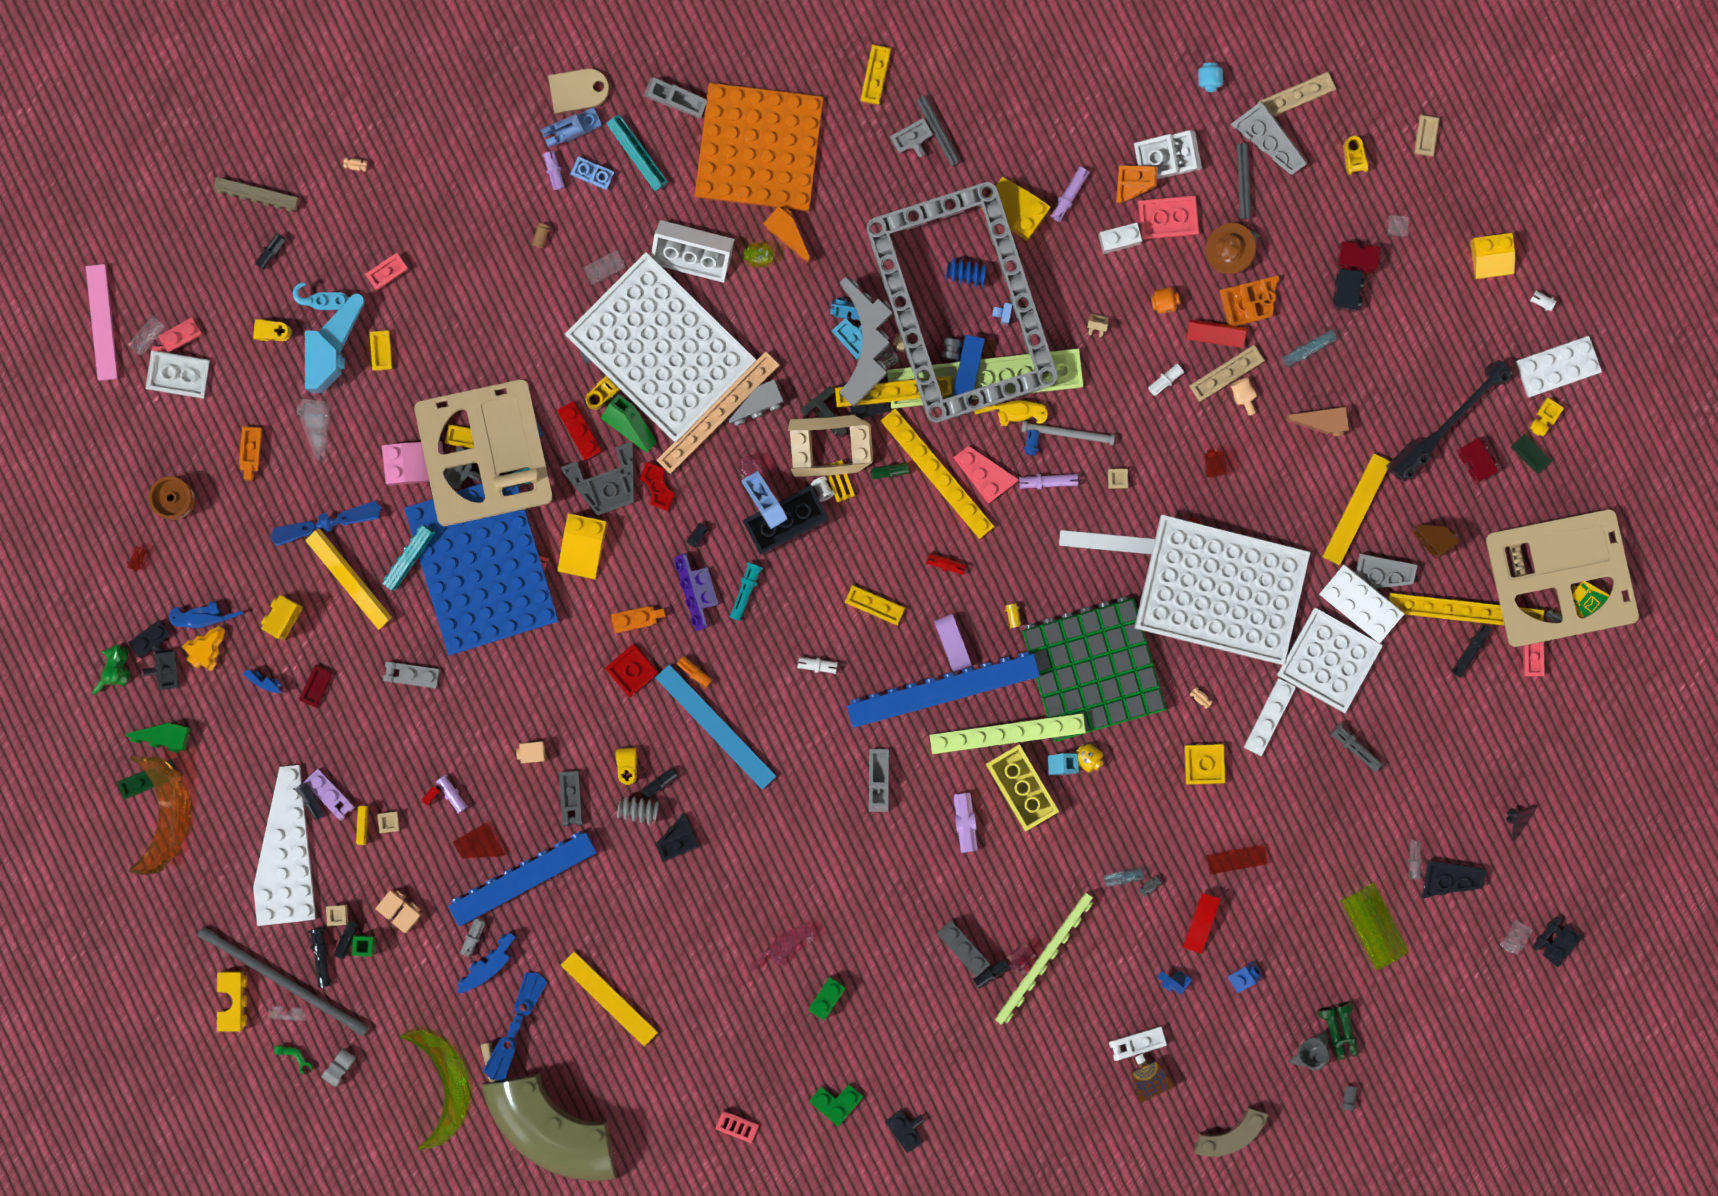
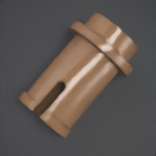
M538 223V226H535L537 230L531 245L543 248L547 233L550 232V226Z

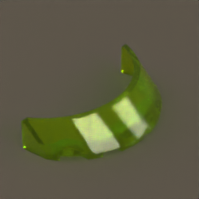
M428 1031L405 1032L400 1034V1038L417 1045L433 1060L441 1075L444 1086V1107L440 1121L431 1136L422 1145L418 1146V1151L442 1145L459 1128L465 1118L469 1105L470 1085L468 1083L466 1067L449 1043Z

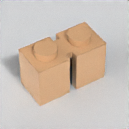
M390 890L375 909L389 920L392 919L403 905L404 908L392 923L402 932L408 933L422 916L419 912L421 909L413 902L408 904L404 900L405 895L400 891L396 890L394 892Z

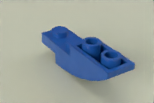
M509 932L507 935L504 933L497 942L500 944L496 951L492 949L486 957L488 962L480 959L478 962L475 960L468 969L471 972L467 977L463 976L457 984L459 988L456 992L460 994L469 991L493 977L511 958L506 951L517 936L512 932Z

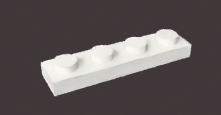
M1279 678L1277 679L1243 748L1262 756L1296 688L1295 686Z

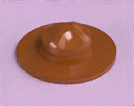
M1223 224L1216 228L1207 240L1205 248L1207 260L1220 273H1240L1254 260L1256 240L1251 231L1241 224Z

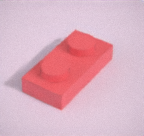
M395 253L365 275L377 291L403 274L408 268L399 254Z
M191 317L160 334L158 339L166 352L171 353L202 336V333Z
M1544 642L1523 646L1524 676H1544Z

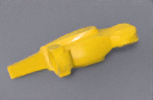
M1022 400L997 404L974 411L975 414L1000 410L998 411L1001 426H1007L1009 422L1024 421L1031 417H1034L1037 420L1036 423L1040 424L1045 422L1048 416L1046 406Z

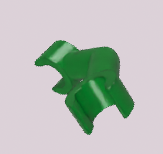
M274 1046L273 1054L293 1055L300 1065L301 1074L305 1075L303 1071L304 1065H308L313 1070L312 1064L305 1060L298 1048Z

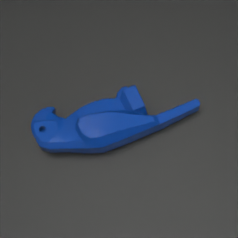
M210 601L207 606L196 607L186 613L181 612L180 607H175L170 611L169 619L171 624L176 627L201 629L243 615L244 612L241 610L219 617L220 611L216 601Z

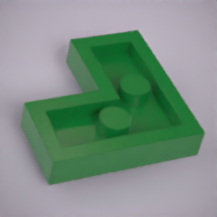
M849 1084L837 1098L833 1097L821 1086L808 1102L839 1127L863 1096Z

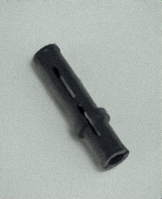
M1483 623L1481 624L1475 636L1470 638V643L1458 662L1450 671L1452 674L1462 678L1480 648L1484 647L1483 643L1493 631L1490 627L1485 626Z

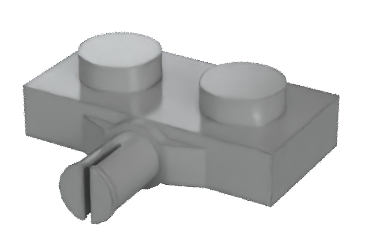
M924 118L890 136V139L899 154L914 148L918 157L921 158L922 155H926L921 144L924 140L932 137L933 134Z

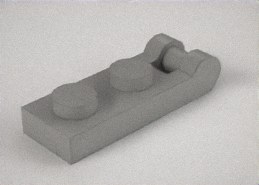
M385 662L386 675H383V681L437 689L440 669ZM394 669L400 670L399 677L393 676Z

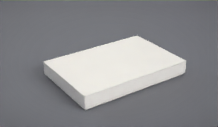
M151 351L145 389L203 399L210 360Z

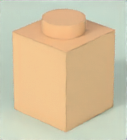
M544 742L519 744V748H516L517 760H521V763L546 761Z

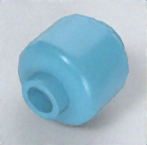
M1217 63L1203 64V67L1198 70V85L1201 88H1205V92H1216L1217 88L1223 85V69Z

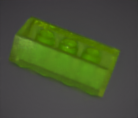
M1374 882L1339 899L1374 970H1379L1408 953Z

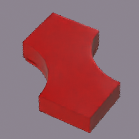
M646 461L639 479L646 483L650 489V505L668 512L675 493L670 491L664 483L663 474L665 469Z

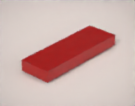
M1189 319L1186 339L1243 348L1247 328Z

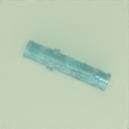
M1331 329L1305 345L1297 346L1294 351L1281 357L1283 364L1288 368L1300 360L1307 359L1306 357L1336 341L1335 332Z

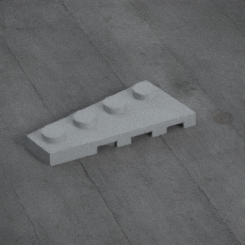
M1263 101L1230 124L1243 133L1248 140L1255 143L1260 150L1272 157L1289 174L1292 175L1308 163Z

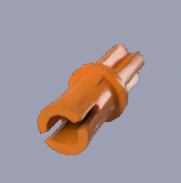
M682 656L677 662V665L690 675L689 678L696 680L703 688H706L713 680L700 669V666L697 667L685 656Z

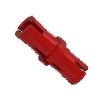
M929 553L928 558L935 561L927 559L926 565L941 568L944 572L948 570L963 576L964 570L957 569V567L965 569L966 564L950 560V557L947 556L944 558Z

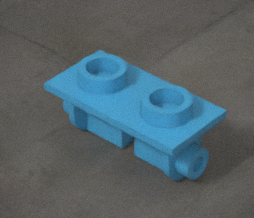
M842 297L832 299L831 306L835 307H831L830 315L847 318L848 312H852L851 319L860 320L852 301H847L846 298Z

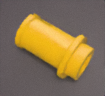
M1017 603L1006 605L1005 612L1007 611L1010 628L1022 626L1018 611L1020 606L1018 607Z

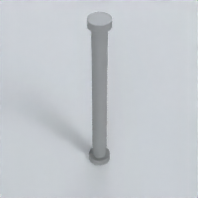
M1023 421L1021 431L1033 430L1045 434L1105 442L1112 446L1115 434L1090 433L1030 424L1027 421Z

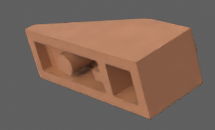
M1346 407L1286 416V421L1324 434H1333V437L1344 436V432L1349 430Z

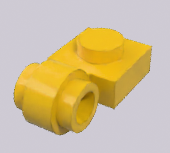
M1546 398L1536 413L1541 419H1535L1530 426L1532 432L1537 436L1541 435L1543 437L1549 429L1547 422L1553 425L1564 408L1551 399Z

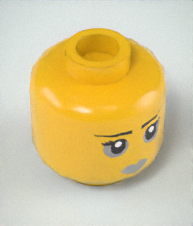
M1082 744L1075 753L1078 754V766L1086 772L1098 771L1104 763L1102 761L1103 753L1092 744Z

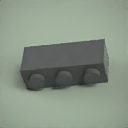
M952 920L936 932L975 977L990 965Z

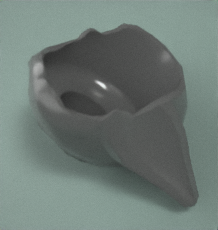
M1323 1029L1317 1038L1312 1037L1305 1040L1299 1046L1297 1055L1290 1058L1288 1062L1301 1067H1308L1313 1071L1326 1066L1330 1060V1053L1327 1049V1031Z

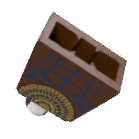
M1144 1053L1133 1057L1137 1068L1131 1070V1075L1140 1103L1174 1087L1156 1060L1148 1062Z

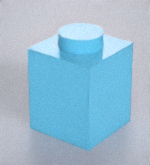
M1063 753L1049 755V775L1079 773L1078 754Z

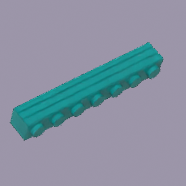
M619 114L612 117L607 123L609 129L651 185V188L655 192L662 189L668 183L664 175L623 120L622 116Z

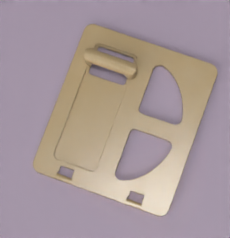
M516 380L416 403L414 410L437 519L442 526L523 510L551 502L552 492L529 387L526 381ZM506 388L507 394L496 396L495 390ZM448 401V407L437 409L436 403ZM465 410L468 414L474 447L445 455L438 452L439 440L445 424L456 412ZM477 463L485 500L482 503H475L458 495L447 483L443 475L444 471L448 468ZM523 468H529V469H530V470H526V471H522V472H517V473H512V474H508V475L499 476V474L505 473V472H510V471L519 470V469H523ZM531 482L534 485V490L509 496H503L502 493L503 487Z
M1604 510L1495 532L1487 536V549L1506 635L1511 646L1519 647L1633 624L1638 620L1639 614L1618 521L1614 511ZM1609 532H1615L1617 543H1610ZM1523 543L1529 544L1535 570L1534 574L1528 575L1526 573L1521 550ZM1508 546L1515 573L1514 578L1510 576L1505 547ZM1610 577L1613 580V588L1607 601L1590 616L1579 618L1576 614L1571 584ZM1555 588L1562 613L1561 623H1547L1530 617L1517 606L1515 597L1520 594ZM1628 590L1630 602L1623 601L1621 591Z

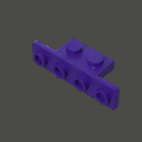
M686 553L674 557L675 568L679 573L680 585L684 590L685 602L691 614V623L695 631L707 628L703 609L718 605L717 597L708 567L691 571Z

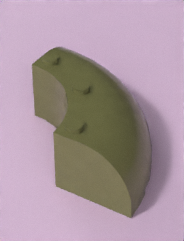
M540 1073L481 1084L485 1101L497 1127L511 1145L528 1160L554 1174L584 1181L617 1179L608 1122L581 1120L563 1111L550 1099L542 1083Z

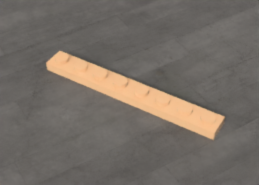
M765 352L676 443L674 442L657 459V462L671 474L780 365Z

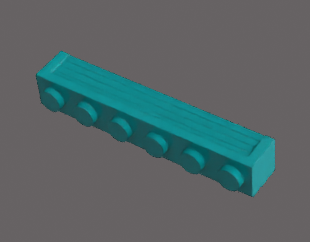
M422 525L418 527L416 535L410 539V544L404 548L403 554L397 558V563L390 568V573L384 577L383 584L391 591L398 588L435 534V531L429 526Z

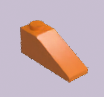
M778 206L763 223L764 227L804 261L809 263L810 256L794 219L791 217L793 214L787 208L781 209Z

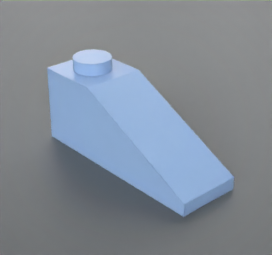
M758 471L741 480L771 529L787 520L780 504Z

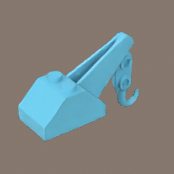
M303 282L297 284L293 289V298L298 304L308 305L317 310H338L319 332L305 331V389L310 393H323L342 374V369H345V358L342 357L341 351L365 304V300L360 294L347 297L341 292H320L310 297L302 298L298 292L301 287L306 286V283Z

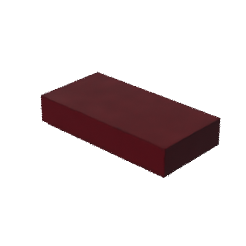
M315 665L299 700L317 708L333 673Z

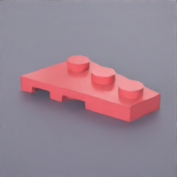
M970 446L953 457L988 504L1019 481V479Z

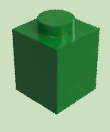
M353 936L352 956H375L376 936Z

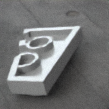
M1359 553L1355 573L1375 589L1410 585L1414 583L1417 564Z

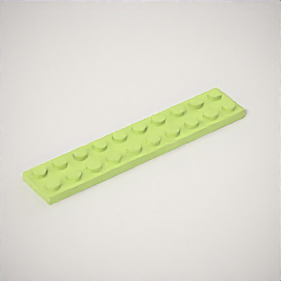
M1079 349L1050 352L1057 372V380L1052 386L1033 393L1082 388L1083 380ZM1026 354L981 359L974 390L1034 371L1031 356ZM960 362L932 365L935 377H951L953 396ZM911 367L887 370L888 382L915 380ZM922 371L919 373V378H930V375L927 371ZM1044 372L1042 374L1043 381H1052V375L1049 372ZM1007 384L1005 391L1008 394L1015 393L1014 385ZM944 396V397H942V398H943V400H944V399L950 398V397H952V396ZM972 396V400L978 399L976 396ZM921 399L891 402V409L921 406L923 403Z

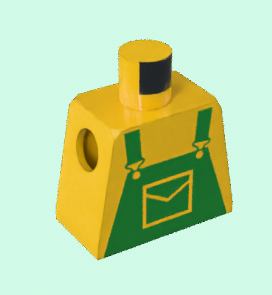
M1586 581L1579 582L1577 585L1571 584L1576 614L1579 618H1586L1596 612L1610 596Z

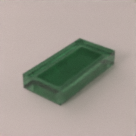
M1523 434L1510 447L1536 475L1552 462L1526 434Z

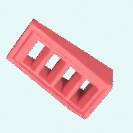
M723 1110L715 1129L752 1143L759 1125ZM726 1117L730 1118L727 1127L725 1128L723 1127V1124L726 1120ZM735 1120L737 1121V1124L734 1128V1131L730 1130L733 1121ZM743 1123L745 1125L742 1129L741 1134L737 1133V1131L740 1127V1124ZM748 1126H751L748 1137L744 1136Z

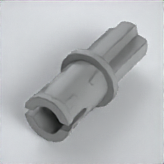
M474 919L469 933L465 935L467 938L460 951L462 955L465 956L466 954L467 957H472L477 942H480L479 937L485 925L483 920Z

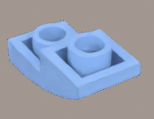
M579 156L570 172V175L607 190L614 174L613 171L591 163Z

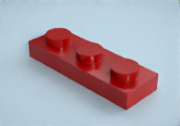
M574 401L556 410L585 461L602 452Z

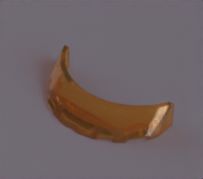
M130 756V760L138 764L151 779L157 794L159 813L153 840L140 860L129 868V873L139 875L157 874L164 870V867L174 856L179 854L184 837L188 836L191 823L190 795L188 790L185 789L180 773L175 771L166 760L152 756Z

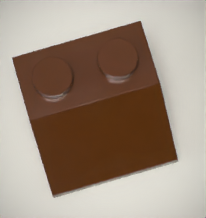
M1417 525L1410 529L1435 559L1442 557L1459 542L1456 539L1458 535L1455 531L1444 526Z

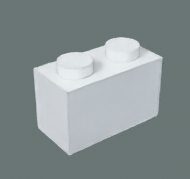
M1138 223L1103 231L1098 235L1103 254L1137 246L1142 242Z

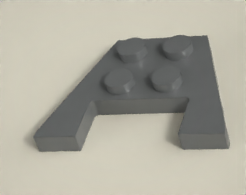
M632 442L615 447L621 467L592 478L583 479L577 461L560 467L597 516L634 503Z

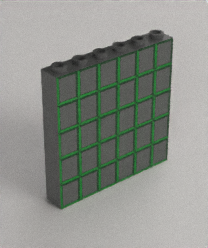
M1128 596L1118 598V603L1110 604V601L1099 604V608L1094 610L1091 607L1081 609V613L1073 615V612L1061 615L1062 619L1056 621L1053 617L1043 620L1044 624L1036 626V623L1024 626L1025 630L1021 632L1026 650L1030 652V655L1035 654L1041 677H1037L1035 680L1046 718L1083 713L1086 733L1167 710L1144 631L1134 628L1138 615L1134 598L1129 599ZM1085 733L1052 738L1053 742H1057Z

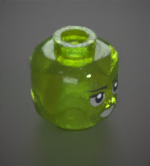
M752 242L748 245L747 249H744V261H747L750 267L765 268L769 263H772L773 251L767 243Z

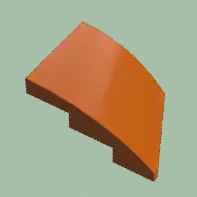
M1279 275L1219 290L1227 324L1238 326L1272 317Z

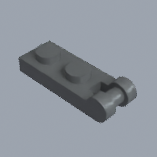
M579 771L559 772L563 827L569 826V824L580 826L582 825ZM575 810V816L568 817V811Z

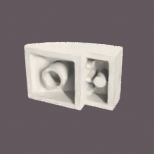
M1189 130L1173 135L1168 134L1134 143L1138 166L1158 167L1157 179L1202 169L1194 131Z

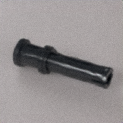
M325 927L308 930L312 943L310 949L314 951L318 988L331 986L325 951L328 947V944L325 943Z

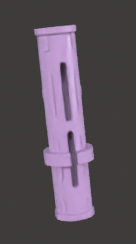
M1083 167L1078 168L1064 194L1058 198V203L1050 214L1052 219L1061 222L1068 208H1071L1072 201L1089 175V171Z
M1077 473L1049 476L1036 474V476L1019 477L1020 489L1037 488L1038 490L1042 487L1078 486V481L1075 480L1078 479Z

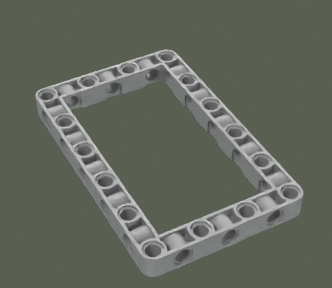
M990 182L981 183L873 218L868 222L867 234L929 421L940 423L1048 388L1056 382L1057 372L997 188L994 184ZM983 189H990L992 196L989 198L982 195ZM951 200L955 203L956 207L951 210L947 209L945 202ZM978 206L984 211L986 226L992 244L997 251L999 266L1004 281L1007 282L1016 318L1019 319L1022 336L1028 355L1031 356L1034 371L943 400L890 234L903 229L906 231L927 224L931 220L943 219L962 213L968 208ZM915 212L918 214L919 219L917 221H910L908 214ZM879 224L882 227V231L874 233L871 230V226ZM996 225L1002 226L1004 233L996 234L994 227ZM891 261L894 264V268L886 270L883 267V263ZM1013 262L1016 265V270L1008 271L1006 263ZM899 297L904 298L906 304L903 307H898L895 304V300ZM1026 299L1028 307L1020 308L1018 300ZM910 334L916 335L918 338L917 343L910 344L907 341V336ZM1033 335L1038 336L1040 344H1031L1030 337ZM927 371L930 375L929 380L922 381L919 378V373ZM1049 372L1052 375V381H1043L1042 374ZM1007 384L1014 385L1015 393L1008 394L1005 391V386ZM976 396L979 401L978 405L971 406L968 403V398ZM939 408L942 412L941 417L934 418L931 415V410Z

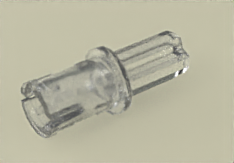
M1419 840L1410 841V859H1407L1409 862L1408 879H1421V862H1423V859H1420L1421 842Z

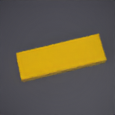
M872 44L860 102L879 105L891 48Z
M854 585L851 586L844 602L897 626L905 610L900 605Z

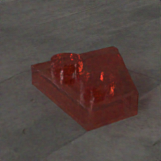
M487 822L453 841L462 859L505 855Z

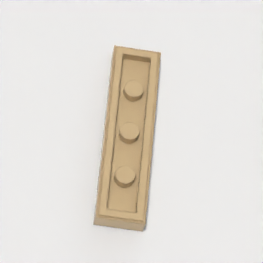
M1326 72L1261 101L1264 102L1273 116H1277L1333 92L1336 88L1329 72Z
M1253 345L1189 387L1197 400L1201 402L1265 360L1256 346Z

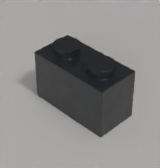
M1345 269L1337 271L1333 310L1356 312L1358 308H1361L1362 296L1359 295L1360 289L1364 288L1365 277H1362V272Z

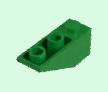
M618 394L609 403L601 419L647 453L657 441L634 405Z
M166 723L129 732L125 736L130 737L131 742L141 744L142 741L149 742L151 747L160 748L162 745L168 747L167 751L179 753V750H186L191 728Z

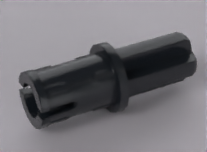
M276 233L269 244L263 247L264 251L254 263L265 270L271 259L277 256L276 253L285 242V238Z
M671 767L659 777L656 776L655 780L642 788L641 791L646 798H649L662 788L664 790L667 784L678 778V775Z
M304 782L297 786L296 789L304 801L303 805L308 807L314 820L322 818L323 812L316 801L317 796H314L308 783Z
M348 920V925H346L342 936H339L341 939L335 950V957L340 959L346 957L359 924Z
M1004 959L991 968L987 967L986 971L972 979L978 989H980L992 980L996 981L998 976L1010 969V965Z

